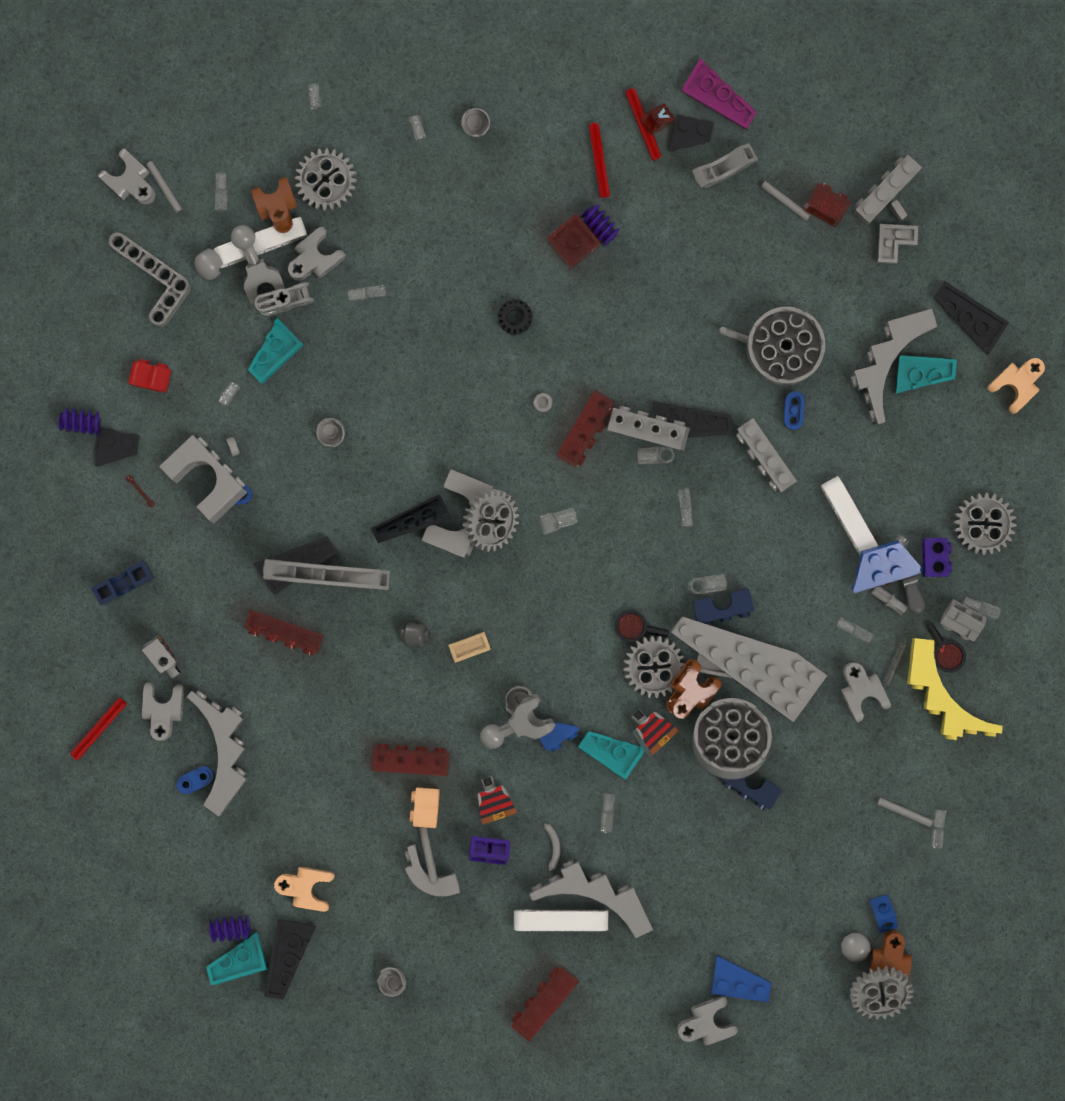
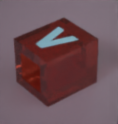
M664 103L651 109L640 120L649 134L652 135L665 129L675 118Z

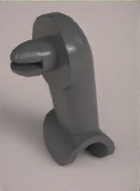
M916 576L904 578L902 588L906 591L909 611L913 614H920L925 609V601L917 586L918 578Z

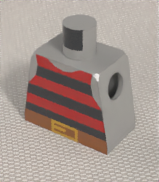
M160 634L144 644L142 651L160 673L166 671L172 679L181 672L175 665L177 657ZM166 657L168 661L163 662L160 658Z
M639 709L631 717L639 725L632 733L649 758L679 731L656 712L646 717Z
M492 776L481 780L484 791L478 792L477 795L482 825L517 813V809L503 784L495 786Z

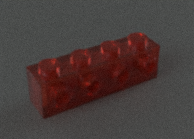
M594 390L556 457L574 468L577 465L582 466L587 457L584 453L587 448L591 450L595 444L594 436L597 432H602L606 425L603 422L606 416L610 417L613 408H616L613 406L615 401Z
M250 610L244 626L251 635L258 637L259 634L267 636L266 640L277 643L278 640L285 642L284 646L295 649V647L302 648L303 653L311 656L314 653H319L325 637L323 634L254 610Z
M377 744V747L372 749L371 771L448 776L450 752H446V748H435V751H427V747L416 746V749L412 750L408 749L407 745H396V748H389V744Z
M562 965L558 968L555 966L548 974L550 976L546 983L543 981L537 987L536 991L538 993L533 998L530 996L524 1003V1010L521 1013L518 1011L511 1019L513 1021L511 1027L529 1042L579 983V979Z

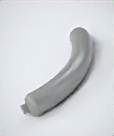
M725 327L719 329L722 335L747 343V335Z
M545 823L544 829L550 836L553 846L552 858L548 865V870L551 871L556 868L560 858V841L551 824Z

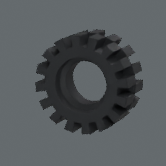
M519 299L506 301L498 312L500 326L508 334H522L532 324L531 308L526 302H522ZM512 310H518L522 313L523 319L519 324L509 322L508 314Z

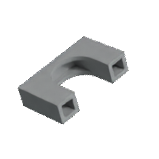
M192 435L159 467L175 483H178L197 466L208 465L213 467L217 476L216 486L197 508L209 521L215 523L247 493L243 488L245 483L239 477L235 479L231 475L233 472L226 463L222 465L218 461L220 457L215 451L212 450L210 452L206 448L208 444L201 437L197 439Z
M451 469L444 484L445 489L460 494L473 503L475 502L474 496L480 497L481 491L486 493V489L493 490L494 488L491 485ZM431 525L426 528L422 538L423 542L463 558L466 555L470 556L474 547L471 545V541L467 540L469 535L464 534L467 527L459 531H448L436 525Z

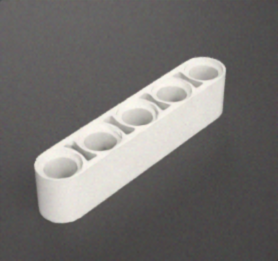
M302 218L292 219L293 227L286 233L277 232L274 226L256 232V239L253 244L256 254L260 255L264 251L268 252L282 247V245L284 246L307 237ZM232 241L213 249L222 260L223 265L220 268L246 260L243 250L236 248Z
M836 476L820 485L831 507L835 509V514L842 526H844L843 528L859 556L861 551L877 547L878 544L840 478Z
M514 910V930L607 931L608 910Z

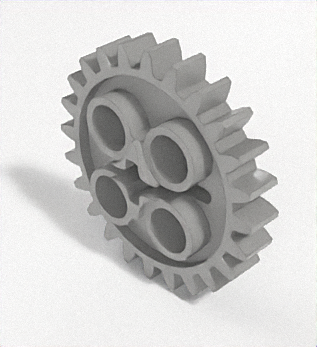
M326 148L323 154L320 149H318V155L311 152L312 158L309 159L305 156L306 163H299L302 169H296L300 176H296L295 180L300 183L295 186L296 188H302L298 192L299 196L305 194L302 200L304 202L310 200L308 204L310 207L315 203L316 210L323 206V210L326 211L327 206H330L333 211L336 204L341 208V201L347 204L346 197H353L350 190L356 191L352 184L357 183V179L352 177L357 174L356 171H350L354 168L353 164L347 165L350 161L349 158L342 160L343 153L336 156L335 149L331 154H329L328 148ZM325 162L332 164L331 168L327 171L322 169V165ZM336 168H339L337 172L332 174ZM316 175L317 181L311 184L307 181L309 176ZM324 176H325L326 178L329 177L330 182H329V183L323 182V179H322V178H323ZM338 176H342L345 179L340 185L334 182ZM319 186L318 190L314 192L313 189ZM329 189L330 195L324 198L320 195L322 190Z
M486 489V493L480 492V497L474 496V503L469 502L471 508L465 509L468 515L463 516L467 520L463 526L467 527L464 534L469 535L467 540L471 541V545L489 552L490 550L496 551V547L502 549V543L508 544L507 538H513L511 532L517 531L514 525L519 524V522L515 521L519 514L515 513L518 507L513 506L515 500L511 499V495L497 489ZM478 518H486V519H490V520H495V519H497V520H501V521L504 520V522H503V523H499V522H495V521H484V520H478Z
M980 493L976 495V499L970 496V503L964 500L963 504L965 507L958 506L961 513L954 514L959 519L953 521L954 524L958 525V528H955L954 531L960 532L956 538H963L961 545L967 543L966 550H970L973 547L974 554L981 550V555H985L986 550H988L989 554H993V548L1000 552V545L1006 548L1005 541H1012L1009 534H1015L1011 528L1017 526L1011 522L1016 517L1010 516V513L1014 510H1007L1009 503L1002 504V497L996 500V494L989 498L988 493H985L983 498ZM974 508L980 512L978 519H974L971 515ZM992 510L998 511L999 518L997 520L991 518ZM985 520L987 523H1001L1002 526H987L984 529L983 525H969L968 522H982ZM972 528L978 529L979 536L977 538L971 536L970 531ZM991 529L997 530L998 537L996 539L990 537Z
M650 635L649 641L642 637L643 643L635 641L637 647L630 646L632 653H625L629 660H623L624 663L628 664L627 667L623 668L624 671H628V674L624 677L631 678L628 685L635 684L633 687L634 691L640 688V695H643L646 691L648 698H650L652 693L655 698H658L659 692L666 696L665 690L673 692L671 682L681 670L680 667L685 665V663L680 662L684 656L677 655L680 649H673L675 646L674 642L668 645L669 639L667 638L662 642L661 636H658L656 641L652 635ZM662 651L667 653L665 661H660L658 658L659 653ZM642 653L648 654V660L645 663H641L639 660ZM653 662L657 665L671 664L670 667L655 668V671L650 668L637 669L638 666H652ZM666 670L669 673V677L663 681L660 679V673ZM644 672H648L650 675L647 682L641 681V675Z
M885 966L884 970H880V967H877L875 972L869 969V974L863 972V978L857 977V982L852 983L853 988H850V999L853 1008H856V1012L861 1011L862 1016L867 1014L868 1019L873 1015L876 1017V1020L880 1016H883L884 1019H886L887 1015L894 1017L893 1013L900 1014V1008L907 1009L906 1004H911L910 999L913 998L912 992L914 991L911 980L908 979L907 974H902V970L896 972L895 967L890 971L887 966ZM880 981H881V984H882V987H883V988H882L883 997H884V1004H883V1005H882V1002H881V993H880V989H879V982H880Z

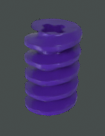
M600 204L587 209L579 218L585 217L583 223H590L588 229H595L593 232L594 236L600 234L598 241L605 240L603 243V247H605L618 236L617 233L620 229H612L615 222L607 223L610 216L603 218L605 210L598 212Z
M66 407L65 411L61 412L59 416V430L62 431L65 428L67 432H70L73 428L75 433H78L80 430L82 434H85L88 430L90 435L96 432L98 436L101 426L99 411L96 412L95 416H92L91 410L85 415L84 409H81L80 414H77L76 408L70 413L69 407Z
M246 915L245 921L239 916L237 922H235L233 916H231L230 922H227L226 917H223L222 923L216 918L212 924L210 919L209 933L212 942H216L217 938H219L220 942H223L225 936L228 941H232L233 936L236 941L240 939V936H242L243 940H247L248 934L250 936L249 915Z

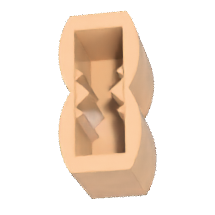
M416 787V791H412L411 803H415L414 811H410V822H413V826L437 828L440 789Z

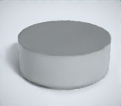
M546 393L536 395L533 401L534 408L542 413L549 411L552 407V398Z
M234 437L227 438L226 441L232 456L239 455L240 452Z

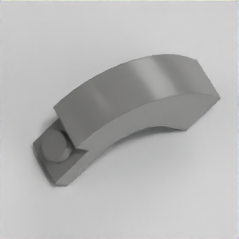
M748 143L737 147L732 152L712 163L695 168L692 172L700 187L708 188L742 171L756 162L758 158Z
M416 844L407 847L408 851H405L406 858L412 865L406 866L405 870L416 887L434 896H450L460 893L461 890L456 872L437 876L438 883L431 884L429 873L421 864Z

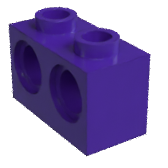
M948 538L922 539L923 577H948L949 573L952 572V563L948 561V553H951V542H948ZM934 543H939L941 545L940 553H935L933 551L932 547ZM935 562H939L942 565V570L939 573L933 569Z
M472 836L468 861L506 865L509 860L510 841Z

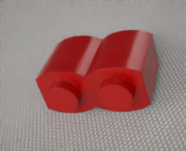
M138 359V362L133 361L128 381L129 385L163 393L168 392L172 370L168 369V365L157 363V366L149 365L150 361Z

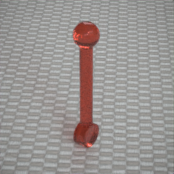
M128 475L126 477L127 482L137 489L147 501L149 507H154L155 502L150 500L136 484L133 476Z

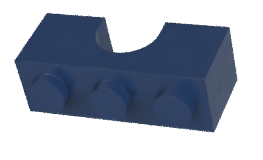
M141 561L126 569L124 573L92 587V590L99 604L106 605L155 579L147 562Z
M744 589L729 593L730 605L725 610L717 609L713 605L712 597L692 601L696 621L713 625V620L720 619V622L732 620L731 616L739 615V618L751 616L750 612L754 611L750 590Z
M720 777L723 780L722 785L730 790L733 787L739 790L738 795L746 800L749 797L756 801L754 805L762 810H765V808L770 810L782 792L780 788L765 779L759 787L749 788L745 783V777L740 779Z

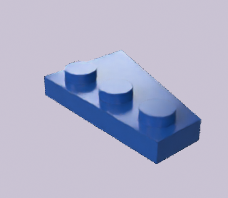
M716 955L711 994L769 1002L771 982Z

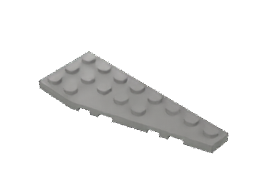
M681 617L671 630L672 634L792 722L795 721L827 677L826 674L795 652L689 618Z

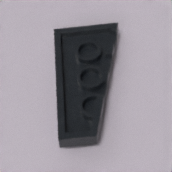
M946 281L943 282L934 296L939 305L989 355L1009 322Z
M653 401L654 419L657 415L667 418L666 422L672 424L674 420L685 423V427L690 428L687 438L732 435L731 415Z
M439 494L371 529L377 542L381 543L449 520L451 516Z
M324 537L269 557L267 560L321 565L337 554L338 551L330 539ZM265 559L253 563L262 578L264 575ZM263 579L273 595L278 594L294 583Z
M278 919L264 996L284 999L314 933L315 925Z

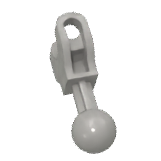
M239 225L233 229L231 241L236 248L243 250L248 265H246L247 275L243 285L251 304H255V299L258 296L257 288L260 284L268 282L276 290L285 289L280 272L276 268L268 266L264 259L259 260L253 247L256 239L253 229L247 225Z
M534 694L521 701L515 710V714L509 719V723L501 727L494 724L485 726L480 733V740L485 747L496 749L503 744L504 738L508 735L516 733L517 737L524 735L529 738L538 739L550 733L556 724L551 718L541 720L534 715L533 709L541 702L539 696Z

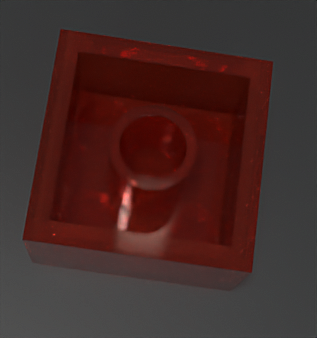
M817 183L803 210L836 228L851 201L843 193L839 192L837 194L831 191L832 188L829 185Z
M577 213L551 233L546 240L570 270L598 249L601 244Z

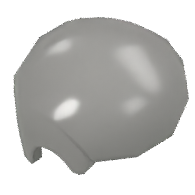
M480 108L469 109L462 116L461 126L469 136L480 137L489 130L490 118Z
M208 248L196 256L195 270L200 277L206 280H213L221 274L219 269L223 263L220 256L214 250Z
M325 418L317 426V439L324 446L336 447L344 439L345 427L338 419Z
M517 686L509 690L505 697V708L511 715L515 714L516 708L523 699L533 695L530 689L524 686Z
M850 933L844 937L841 943L843 955L851 962H862L868 958L871 952L870 941L860 933Z
M395 967L381 970L377 979L380 991L389 997L400 995L407 983L405 974Z

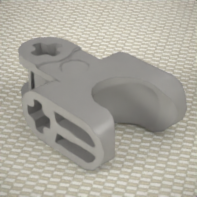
M122 149L119 152V156L125 161V172L121 176L115 177L103 170L98 174V177L123 200L131 194L142 204L152 203L155 199V191L144 180L150 172L126 149ZM143 190L148 194L146 197L141 194Z
M324 227L316 229L295 247L299 256L291 261L288 266V272L292 279L302 281L313 272L320 279L345 259L346 253L342 250H337L327 256L319 253L318 245L327 234V230ZM295 267L301 268L302 273H301V274H299L298 272L295 273V269H294V268H295Z
M308 282L287 289H278L258 295L255 299V307L263 316L268 317L288 311L294 307L313 303L314 298L310 297L308 291L310 285Z
M851 662L845 665L843 674L848 687L842 689L841 693L853 719L857 723L861 722L864 718L861 703L866 697H874L880 707L884 709L891 707V703L876 674L867 677L864 668L858 663ZM852 667L858 669L856 677L849 674L852 672Z
M146 682L144 685L142 719L151 720L150 733L155 740H167L172 734L173 721H182L184 686L182 684H177L173 688L172 698L165 704L160 703L156 699L155 686L152 683ZM162 726V729L166 732L160 736V733H157V729H160Z
M719 996L691 1008L693 1017L685 1019L678 1024L677 1032L680 1038L686 1042L702 1038L704 1045H710L738 1033L737 1026L733 1024L718 1026L713 1021L716 1011L726 1006V997ZM687 1026L689 1029H692L689 1035L684 1032Z

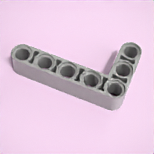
M112 234L109 238V244L116 252L168 287L149 314V319L155 326H165L191 290L190 283L179 273L123 234ZM122 238V246L115 247V241ZM134 249H138L139 255L135 258H131V251ZM149 260H154V267L147 269L146 263ZM164 271L170 272V277L167 280L161 278ZM185 282V289L178 291V283ZM173 297L175 299L174 304L166 306V300ZM163 313V320L156 322V314Z

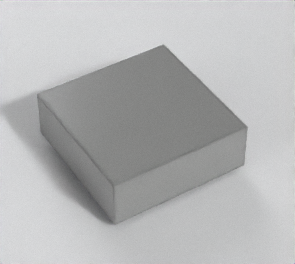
M896 200L889 205L898 222L907 217V213L899 201Z

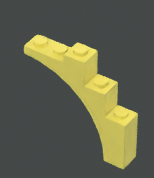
M912 638L907 684H912L913 689L922 690L926 686L924 709L929 710V714L940 715V711H943L940 734L945 735V739L957 740V736L963 737V729H965L967 734L977 735V731H983L985 736L996 737V733L1002 734L1003 726L987 723L973 717L950 697L942 685L936 669L934 640Z

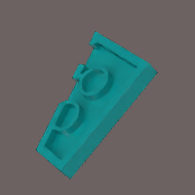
M278 318L274 321L273 328L270 333L268 332L262 348L257 352L248 369L262 385L304 346Z
M899 355L895 393L955 379L957 359Z
M591 731L587 732L577 747L623 780L627 779L645 752L641 746L619 741Z
M258 932L206 967L211 986L268 970Z

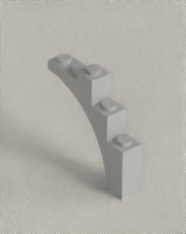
M932 309L885 323L884 333L886 338H890V341L871 346L867 356L869 362H873V366L856 370L852 373L853 376L850 377L853 388L856 387L857 391L865 389L866 392L863 393L866 404L869 403L870 405L869 417L871 422H875V425L885 423L883 389L892 362L910 341L921 334L937 328Z
M265 559L263 567V579L388 590L390 571L267 559Z
M193 690L187 698L200 709L208 720L214 733L218 752L216 779L204 806L217 816H221L248 779L243 769L238 766L236 769L233 767L246 749L241 739L236 736L234 739L231 737L244 720V717L241 716L243 712L234 706L233 708L227 707L223 712L221 711L223 707L215 701L210 703L206 700L207 696L200 690L195 692Z
M573 859L563 864L564 867L561 868L562 877L556 875L549 879L550 883L545 885L539 883L531 887L532 891L529 892L532 901L557 894H577L599 901L616 912L624 920L635 938L653 930L633 886L628 887V885L619 888L618 893L615 894L606 874L596 873L588 881L579 861L574 862Z

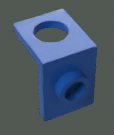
M884 895L871 899L870 904L877 920L879 933L898 928L896 914L889 896ZM887 922H892L889 926H883Z

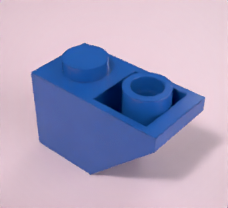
M554 722L556 724L554 729L540 737L539 740L547 752L549 750L554 752L562 746V741L565 739L570 741L578 736L577 731H579V728L574 725Z

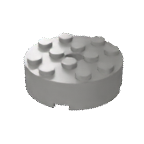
M795 307L772 309L763 314L750 330L746 346L748 360L753 370L767 382L782 386L800 383L817 370L825 353L823 330L813 316ZM783 341L790 343L791 349L789 351L781 348Z
M736 698L722 699L712 703L699 715L693 732V750L699 763L711 774L725 779H740L753 774L763 765L770 749L772 732L766 716L752 703ZM728 736H733L736 740L732 741Z

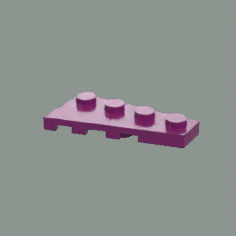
M702 58L699 59L681 90L685 95L745 130L748 129L757 113Z

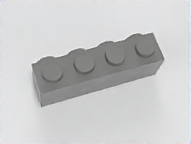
M909 155L905 158L901 156L894 164L896 168L892 172L888 170L880 178L882 180L879 186L874 184L867 192L869 196L865 200L861 198L854 207L857 209L853 214L866 227L922 169Z
M620 406L619 409L613 408L607 430L684 451L690 428L685 427V423L674 420L672 424L666 422L667 418L657 415L655 419L648 417L649 413L639 410L637 414L631 413V408Z
M753 418L736 430L737 439L741 444L746 445L748 455L752 460L755 459L757 461L761 474L769 478L770 482L768 483L774 492L778 491V493H781L797 482Z

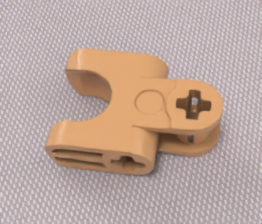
M1038 358L1028 360L1020 368L1012 362L988 385L987 390L992 393L1005 385L1012 387L1015 390L1016 397L1009 406V412L1015 414L1040 390L1034 382L1043 374L1045 365ZM1036 365V371L1031 372V366Z
M298 867L297 875H280L276 879L274 887L281 895L293 896L292 906L325 912L329 910L328 902L317 899L313 895L312 887L320 881H332L335 874L330 871ZM283 880H287V884H290L286 889H283V885L280 884Z

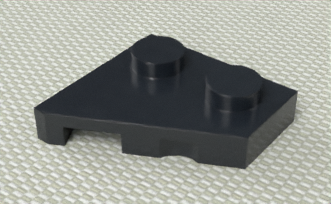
M677 115L669 151L674 152L675 150L693 147L694 145L709 143L714 122Z
M101 430L95 466L100 467L137 455L140 436Z

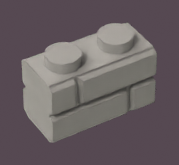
M952 599L941 617L940 624L948 631L953 630L959 633L961 638L965 640L970 639L974 642L984 628L987 617Z

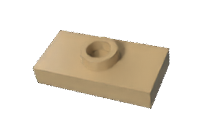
M485 632L448 645L455 663L491 650Z

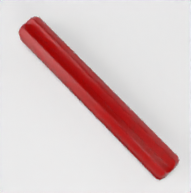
M631 88L626 91V97L651 159L653 161L661 158L660 150L636 90Z
M598 123L589 124V132L600 198H607L610 196L600 128Z
M118 698L71 751L70 755L75 760H79L124 709L127 703L122 698Z

